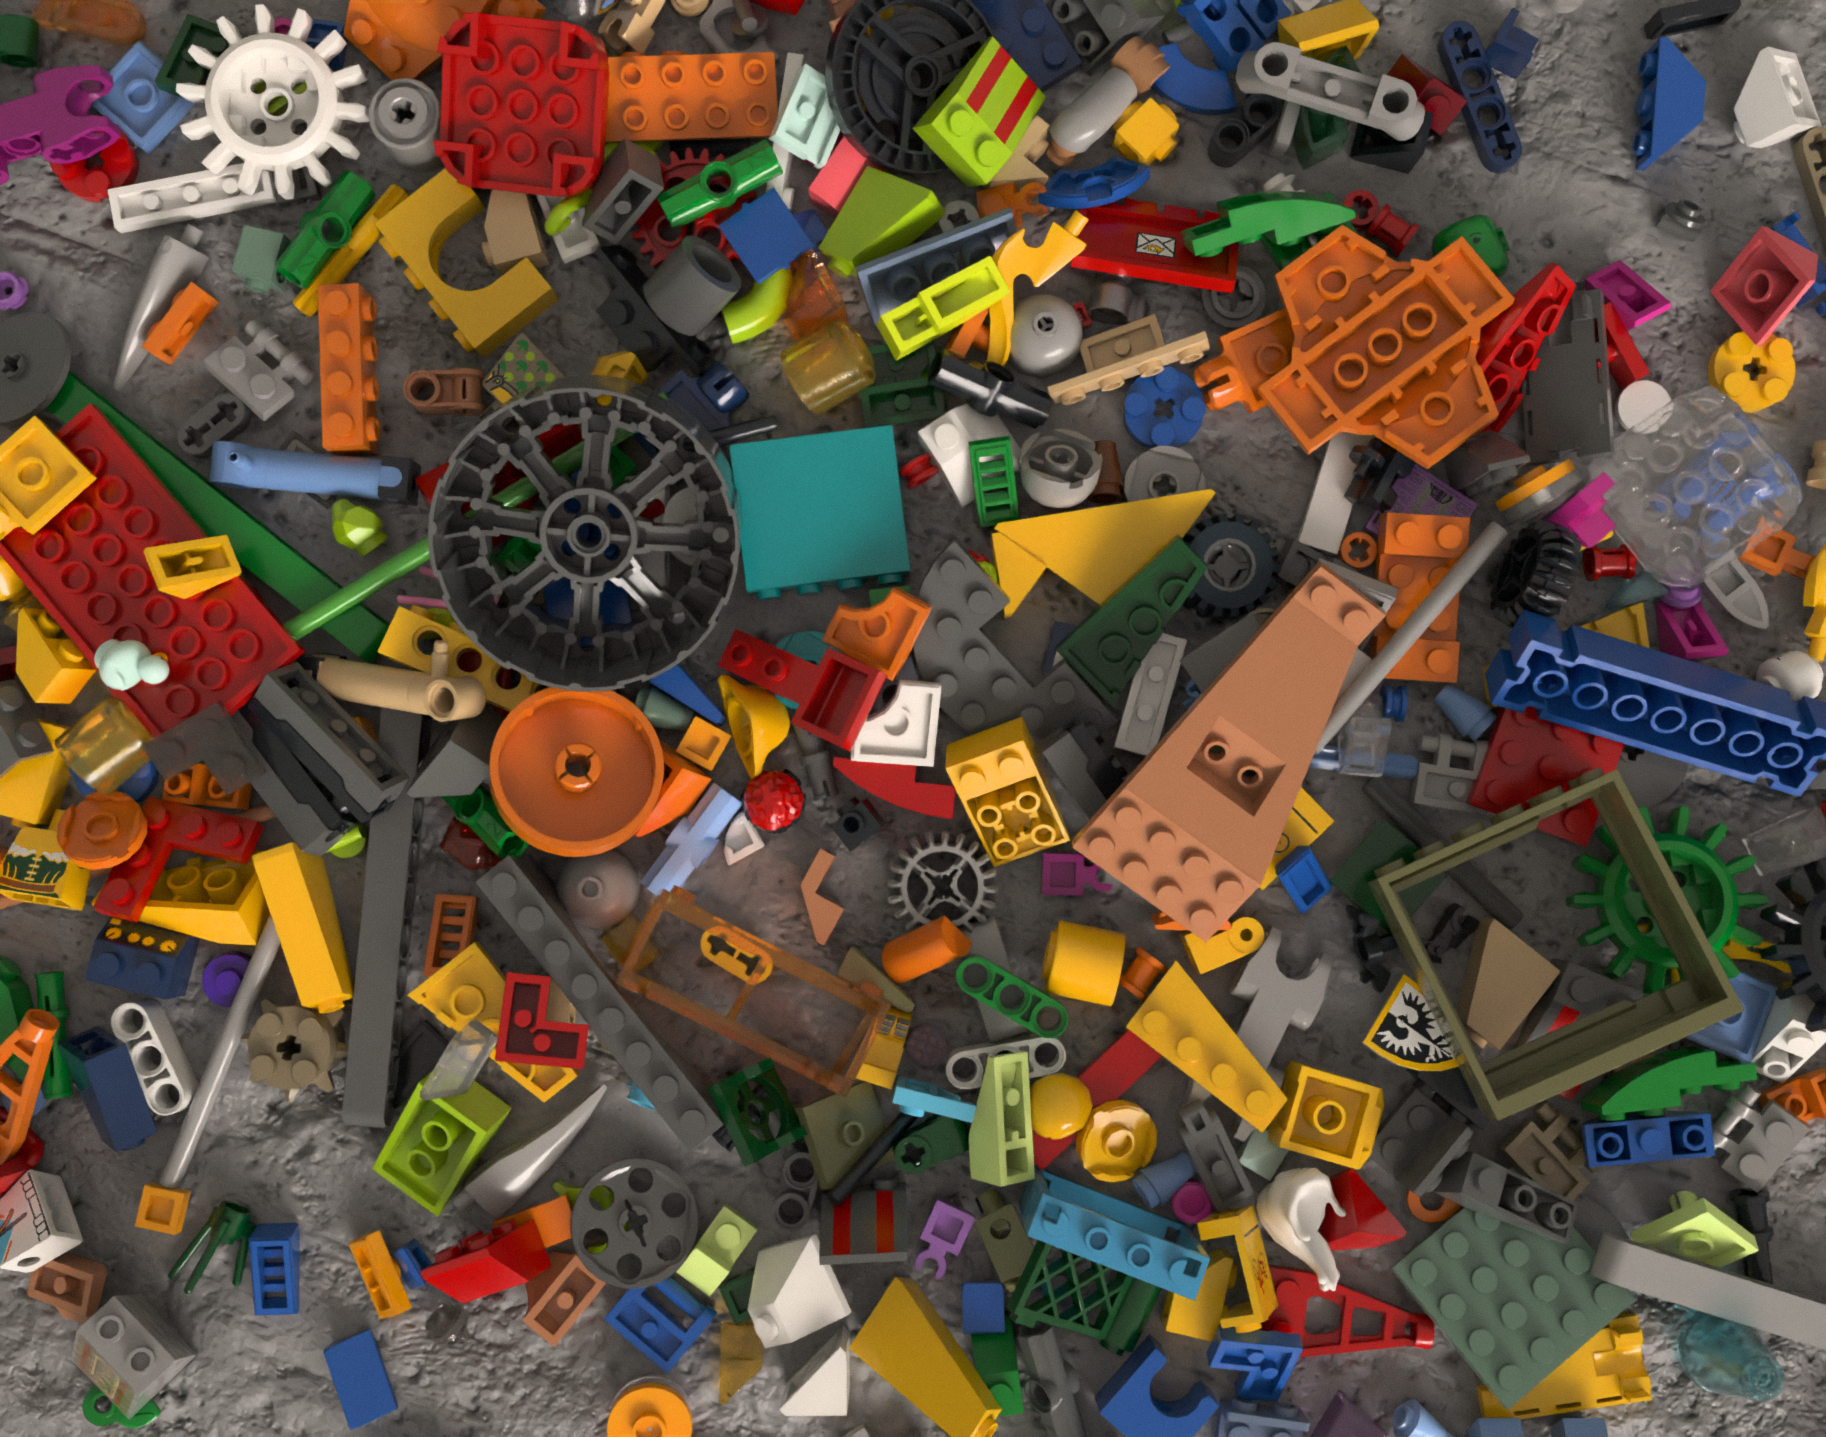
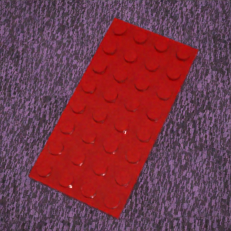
M90 403L55 434L97 479L34 535L27 532L22 526L14 528L0 541V555L98 672L99 669L94 663L95 653L101 644L111 639H116L120 642L126 640L139 641L145 644L150 650L151 655L160 652L167 655L169 675L163 682L150 684L141 680L127 690H113L173 761H181L254 697L267 673L292 664L306 650L241 574L186 599L158 590L143 552L145 548L209 538V536L101 409Z

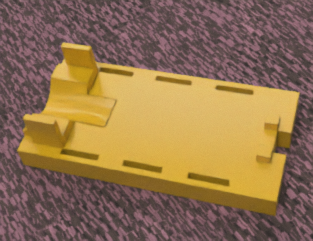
M1632 1311L1621 1312L1509 1410L1503 1408L1485 1384L1476 1386L1481 1418L1527 1419L1652 1400L1650 1391L1652 1388L1651 1381L1642 1358L1641 1345L1643 1344V1334L1639 1326L1638 1315Z

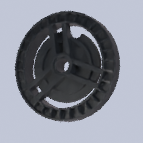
M856 0L837 23L828 45L825 62V86L829 106L838 127L847 141L863 157L875 165L894 173L906 175L932 174L949 169L933 150L930 151V147L912 128L969 62L964 47H967L970 58H972L989 37L993 36L995 38L994 32L984 15L970 0ZM910 4L924 7L947 20L962 39L959 40L945 24L927 15L907 13L884 21L879 14L894 5ZM870 26L873 31L867 38L863 33ZM857 48L860 50V54L857 63L856 79L861 102L867 114L875 124H877L881 120H885L893 126L895 132V143L891 142L889 139L884 137L872 125L867 115L863 111L862 105L857 95V89L855 84V59L857 54ZM912 69H915L920 75L921 82L919 88L911 80ZM908 142H917V151L909 150Z

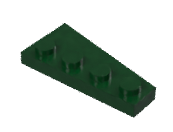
M1177 534L1056 645V651L1113 707L1130 678L1134 677L1142 665L1141 662L1153 644L1157 643L1165 631L1164 628L1174 613L1178 612L1207 569V563Z

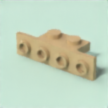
M1153 314L1083 339L1080 351L1087 373L1047 387L1049 394L1055 404L1062 402L1063 405H1070L1085 399V393L1101 388V391L1117 389L1125 384V379L1139 374L1142 378L1154 376L1164 370L1163 366L1176 361H1179L1181 364L1196 361L1203 357L1204 351L1210 350L1206 331L1165 345L1156 315Z

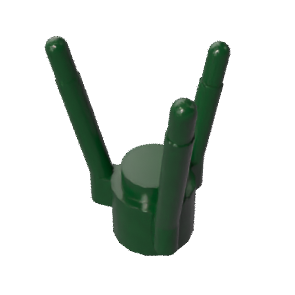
M222 1201L219 1207H214L208 1221L176 1261V1264L168 1273V1277L174 1279L210 1233L212 1238L184 1288V1292L190 1294L193 1291L219 1243L233 1245L236 1239H240L232 1284L236 1287L239 1286L249 1247L248 1238L257 1226L255 1223L249 1222L253 1213L246 1207L230 1201Z

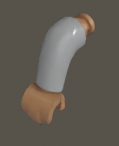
M1139 36L1128 40L1112 59V68L1061 110L1050 126L1052 141L1046 150L1048 158L1060 166L1071 165L1077 153L1086 151L1092 143L1098 140L1118 120L1136 97L1146 93L1154 82L1171 67L1163 59L1165 54L1153 43L1146 44Z

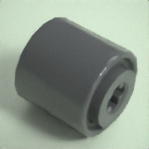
M686 236L643 285V293L649 307L662 322L681 334L696 336L704 330L741 288V278L728 258L715 246L699 237Z

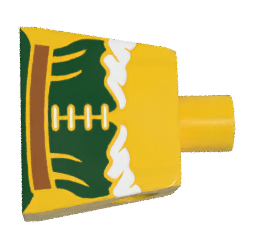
M55 810L48 830L24 827L19 831L0 864V894L15 901L78 911L83 910L91 869L79 867L70 861L57 841L58 823L66 810Z

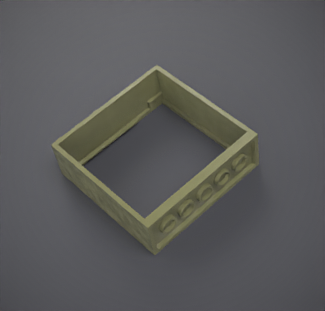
M1600 767L1567 782L1570 791L1564 793L1561 785L1529 799L1528 802L1531 808L1524 811L1520 803L1490 817L1489 819L1493 826L1487 829L1484 828L1482 822H1479L1451 835L1454 842L1452 845L1445 847L1442 840L1412 853L1415 861L1408 865L1405 864L1403 858H1400L1374 870L1377 879L1367 883L1482 1115L1499 1121L1745 1011L1617 769L1605 775ZM1591 798L1685 978L1632 1002L1624 999L1482 1063L1398 892L1536 830L1540 820Z

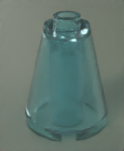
M1699 1312L1689 1320L1691 1323L1686 1331L1680 1333L1678 1338V1359L1683 1372L1703 1390L1714 1394L1758 1401L1772 1400L1782 1392L1785 1385L1784 1371L1756 1328Z

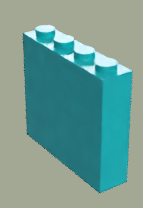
M892 425L729 445L734 490L738 489L741 504V549L746 591L750 596L757 595L758 601H769L782 598L781 592L797 590L798 596H810L822 593V587L838 585L839 591H850L863 588L862 582L875 580L879 581V586H891L903 583V577L910 576Z

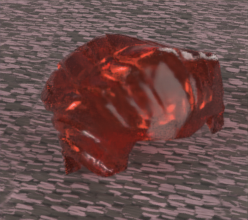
M455 816L448 824L447 831L442 837L443 840L439 843L442 850L454 856L458 862L462 863L469 870L493 868L503 860L468 825L456 819Z

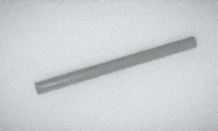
M1491 522L1337 699L1314 754H1319L1507 537L1508 533L1502 526Z
M271 915L268 916L159 1179V1183L164 1187L177 1189L181 1185L237 1050L240 1038L244 1033L281 944Z

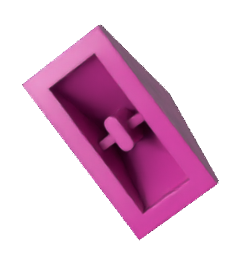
M1656 601L1655 613L1660 652L1693 662L1727 655L1728 647L1700 602L1691 607L1676 609L1668 606L1663 601Z

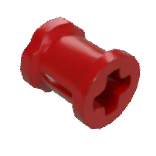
M1386 203L1364 235L1368 238L1376 237L1392 248V254L1398 257L1420 226L1416 223L1410 225L1391 212V206Z
M1621 544L1619 548L1599 549L1598 546L1594 545L1584 549L1583 572L1586 580L1593 582L1597 581L1599 577L1611 576L1633 579L1636 572V552L1632 544Z

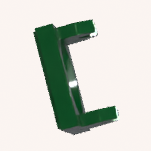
M771 1057L708 1087L744 1167L808 1135L804 1126L800 1125L799 1118L775 1070ZM747 1081H754L763 1085L769 1099L763 1101L760 1097L754 1096ZM737 1093L741 1099L739 1110L737 1107ZM749 1102L753 1103L760 1112L761 1120L759 1124L752 1121L748 1114L747 1106ZM774 1110L781 1123L776 1138H774L768 1126L769 1113ZM749 1130L756 1131L759 1139L756 1136H754Z

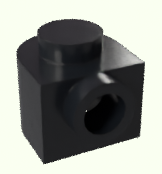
M855 796L836 811L841 818L830 826L851 852L887 823L868 798L859 802Z

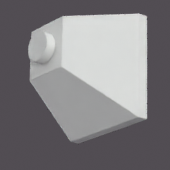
M1772 47L1762 49L1734 107L1737 121L1734 122L1735 133L1741 143H1746L1747 147L1764 148L1802 136L1814 127H1822L1796 53Z
M966 403L950 410L918 431V443L925 453H929L931 456L930 461L934 466L938 467V473L962 508L975 500L969 441L1009 436L1014 474L1019 471L1021 449L998 415L994 417L982 415ZM1003 455L980 457L979 461L1003 459ZM1004 471L981 474V476L1004 474Z
M817 1234L765 1247L758 1251L747 1310L754 1323L755 1331L765 1348L792 1343L846 1317L852 1312L831 1265H820V1241Z

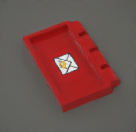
M1125 198L1124 205H1119L1115 201L1102 206L1078 210L1079 213L1089 219L1078 235V238L1087 245L1081 253L1071 260L1070 267L1227 293L1233 292L1236 282L1239 243L1235 242L1224 246L1223 251L1217 255L1199 257V255L1195 256L1184 247L1181 234L1183 230L1218 219L1219 213L1204 211L1203 218L1196 217L1197 209L1166 204L1163 212L1156 211L1157 203Z

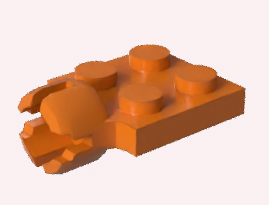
M1281 309L1234 330L1216 340L1219 347V355L1202 363L1194 371V380L1199 388L1216 382L1218 386L1203 395V401L1210 410H1219L1234 402H1241L1245 406L1247 413L1251 414L1268 406L1258 394V387L1291 363V353L1295 337L1285 309Z

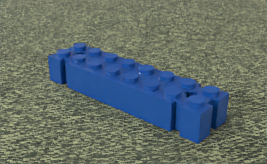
M1524 610L1509 633L1508 638L1511 649L1504 650L1500 648L1485 672L1491 704L1523 713L1528 705L1536 708L1537 716L1540 719L1755 783L1759 776L1766 777L1769 788L1800 797L1819 774L1815 765L1816 761L1819 758L1826 760V702L1803 696L1801 700L1793 702L1787 690L1572 624L1568 630L1560 631L1558 630L1556 619Z

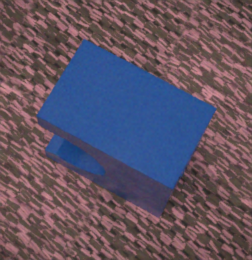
M1150 1334L1096 1394L1095 1400L1099 1413L1126 1437H1193L1220 1405L1212 1390L1201 1380L1194 1383L1190 1391L1179 1400L1171 1402L1162 1401L1151 1395L1149 1392L1151 1380L1155 1373L1164 1367L1167 1357L1161 1344Z

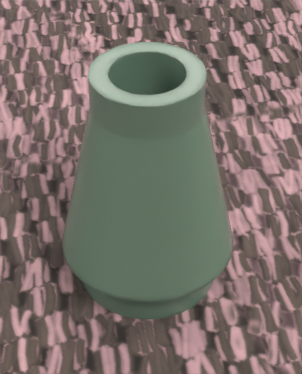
M653 686L651 690L641 687L634 704L648 718L653 727L675 729L685 733L694 709L682 705Z

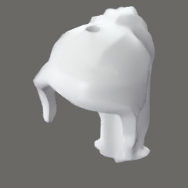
M1296 1168L1281 1172L1275 1177L1274 1182L1267 1184L1257 1197L1256 1207L1260 1221L1276 1243L1303 1260L1315 1271L1318 1277L1319 1288L1325 1292L1329 1289L1335 1291L1340 1272L1336 1268L1335 1260L1327 1241L1318 1232V1229L1325 1216L1326 1203H1330L1335 1213L1341 1217L1346 1216L1347 1213L1340 1207L1333 1193L1329 1177L1319 1171L1318 1168Z

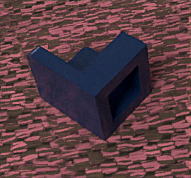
M1515 8L1510 10L1500 24L1485 51L1491 67L1513 79H1516L1530 62L1533 56L1532 51L1539 40L1513 26L1520 12Z

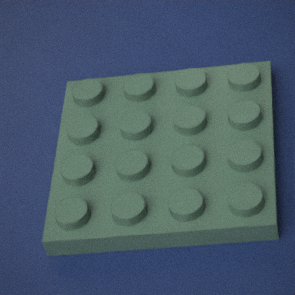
M1512 1165L1507 1168L1521 1175ZM1464 1206L1389 1267L1503 1408L1508 1410L1636 1300L1626 1288L1611 1284L1590 1274L1596 1252L1574 1227L1572 1228L1568 1244H1563Z

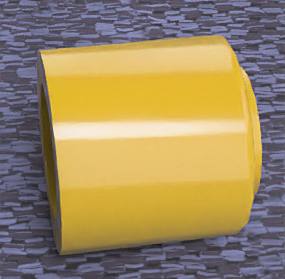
M1059 920L1055 930L1049 933L1041 970V979L1045 980L1044 992L1112 1006L1123 965L1125 933Z

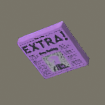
M1415 464L1410 475L1404 479H1395L1390 487L1397 492L1398 496L1392 509L1374 510L1362 529L1378 539L1379 516L1382 513L1392 512L1470 518L1478 504Z

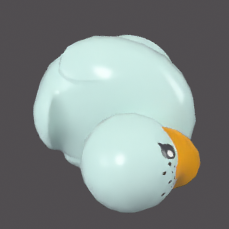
M111 639L101 644L94 656V663L99 669L100 678L106 686L112 689L124 691L135 686L141 680L150 684H158L163 682L169 675L167 655L162 652L151 655L150 650L145 644L139 641L126 640L120 642L119 640Z

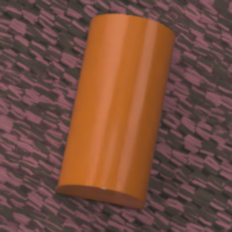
M944 915L886 943L882 952V964L887 975L894 982L903 984L965 956L969 952L972 942Z

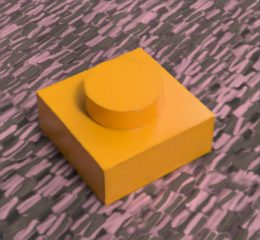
M695 715L675 752L712 772L732 734Z
M154 1182L145 1184L135 1227L171 1235L182 1232L191 1191L181 1188L171 1189Z

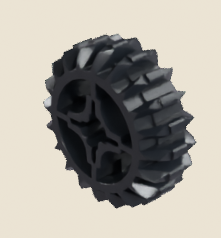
M1544 520L1532 521L1527 528L1519 531L1517 539L1511 540L1508 551L1503 553V560L1497 566V575L1492 580L1494 588L1490 592V597L1492 598L1490 604L1491 610L1494 611V618L1513 628L1524 610L1549 618L1560 614L1561 606L1564 602L1569 601L1568 595L1571 589L1575 587L1573 584L1575 577L1580 573L1578 564L1582 560V554L1579 553L1581 542L1577 540V534L1560 524Z

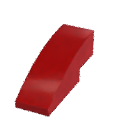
M833 758V766L873 795L917 813L953 819L955 787L915 782L916 765L851 761L848 758Z

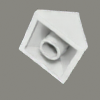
M844 1324L785 1384L779 1409L785 1416H847L850 1393V1330Z

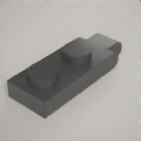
M1200 1099L1177 1110V1115L1183 1126L1177 1128L1176 1132L1216 1212L1219 1214L1254 1194L1216 1112L1213 1109L1207 1112Z

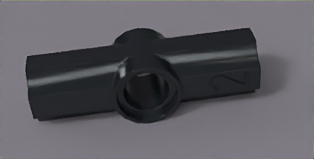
M946 348L937 352L928 374L929 384L964 398L966 403L978 413L988 417H994L999 413L1034 429L1038 426H1043L1049 416L1050 407L1053 403L1050 394L1016 380L1013 373L1006 367L992 361H987L982 365Z

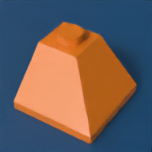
M661 739L659 741L664 758L663 783L649 818L637 833L634 834L640 838L689 813L712 780L695 763L675 752L676 749Z

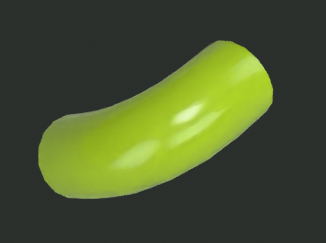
M789 263V269H780L759 285L753 278L752 289L746 296L728 302L723 307L722 313L733 344L751 339L770 329L785 312L794 286L791 263Z

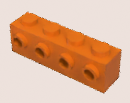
M359 283L318 285L322 447L334 455H378V441L381 437V428L376 409V401L379 400V384L375 377V361L378 359V345L374 337V321L377 318L375 299Z

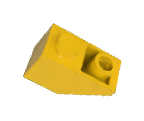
M22 607L18 613L16 674L35 703L70 704L95 673L96 669L46 609Z
M1218 1248L1208 1254L1210 1261L1195 1301L1167 1290L1160 1318L1166 1331L1212 1342L1218 1326H1221L1220 1319L1228 1312V1306L1224 1305L1227 1289L1232 1290L1234 1288L1237 1277V1264H1233V1257L1226 1249Z

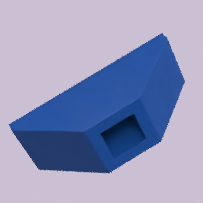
M1660 37L1647 52L1645 51L1641 56L1638 66V75L1643 77L1642 91L1639 93L1635 105V114L1640 116L1639 130L1633 139L1632 153L1637 155L1636 170L1640 171L1648 168L1703 121L1706 80L1667 37Z
M1665 1110L1664 1115L1641 1116L1638 1115V1111L1626 1112V1119L1604 1121L1597 1117L1581 1123L1587 1167L1715 1156L1711 1115L1708 1112Z

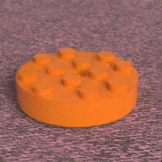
M549 687L532 694L519 703L504 719L496 733L490 753L489 783L496 808L505 823L528 844L542 851L567 857L597 855L618 847L630 839L649 818L660 794L664 777L662 747L652 724L631 701L612 690L585 692ZM580 762L586 766L588 773L586 777H575L569 773L566 775L567 770L565 767L569 763Z

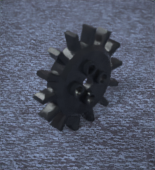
M1826 857L1803 865L1813 891L1796 873L1783 877L1775 883L1777 888L1795 906L1793 910L1775 904L1761 910L1760 918L1785 930V943L1779 942L1760 950L1761 959L1770 961L1787 960L1794 976L1793 980L1785 982L1775 993L1779 1000L1795 998L1805 993L1815 1003L1804 1027L1811 1033L1826 1029Z

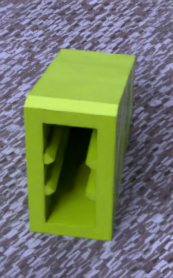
M867 165L818 249L829 261L827 266L831 271L843 278H848L849 275L858 278L855 267L906 248L938 222L946 211L932 190Z

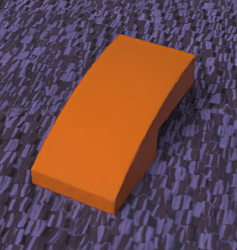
M567 1192L533 1207L530 1205L493 1220L492 1225L494 1227L512 1218H515L517 1224L534 1219L543 1245L547 1248L571 1239L570 1223L573 1204Z

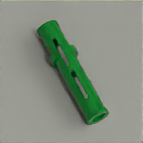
M64 971L35 974L38 1009L53 1014L60 1023L58 1030L53 1036L54 1041L43 1076L44 1099H55L73 1095L71 1074L57 1043L68 1039L66 1017L71 1016L70 1007H65Z

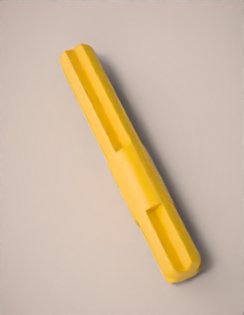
M391 184L352 229L349 242L332 253L309 286L303 288L293 299V304L306 316H313L318 310V285L340 284L359 260L363 258L382 235L374 223L409 197L401 187Z

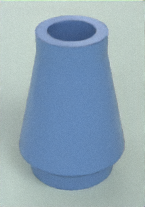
M1448 683L1433 699L1463 738L1467 735L1473 741H1476L1497 718L1490 711L1491 706L1456 688L1451 683Z
M1181 1152L1175 1157L1138 1170L1139 1175L1132 1179V1182L1141 1199L1151 1209L1157 1204L1162 1207L1196 1172L1187 1154Z

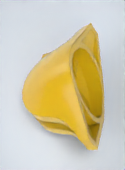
M721 675L717 681L727 723L739 756L750 779H753L761 774L766 756L787 736L790 728L789 713L785 705L773 693L768 692L757 684L744 686L729 675Z

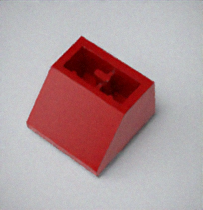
M512 1218L492 1227L490 1233L483 1234L482 1230H478L458 1240L460 1247L456 1244L435 1253L433 1256L436 1262L422 1269L420 1273L426 1282L459 1302L466 1303L529 1282L552 1265L534 1219L517 1224L515 1218Z

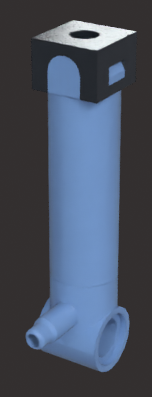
M214 441L208 483L231 489L249 490L251 488L305 492L380 499L391 504L417 506L419 488L414 479L421 475V466L411 458L382 456V459L256 448L242 443Z

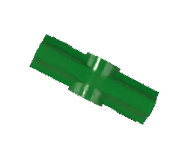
M764 139L722 162L715 161L709 163L703 168L701 173L659 194L657 200L673 230H676L717 208L731 206L739 196L782 175L783 170L771 145ZM716 177H725L730 180L731 185L729 189L723 193H714L709 189L710 182Z
M343 171L317 208L302 216L299 223V232L274 264L278 272L298 287L307 288L335 249L344 247L349 242L352 226L375 196L372 190L373 187L352 171ZM325 220L329 226L327 238H324L321 231Z
M482 784L471 795L440 796L453 809L456 819L468 825L501 859L506 858L508 855L521 856L529 846L527 842L515 834L505 823L496 808L492 795Z

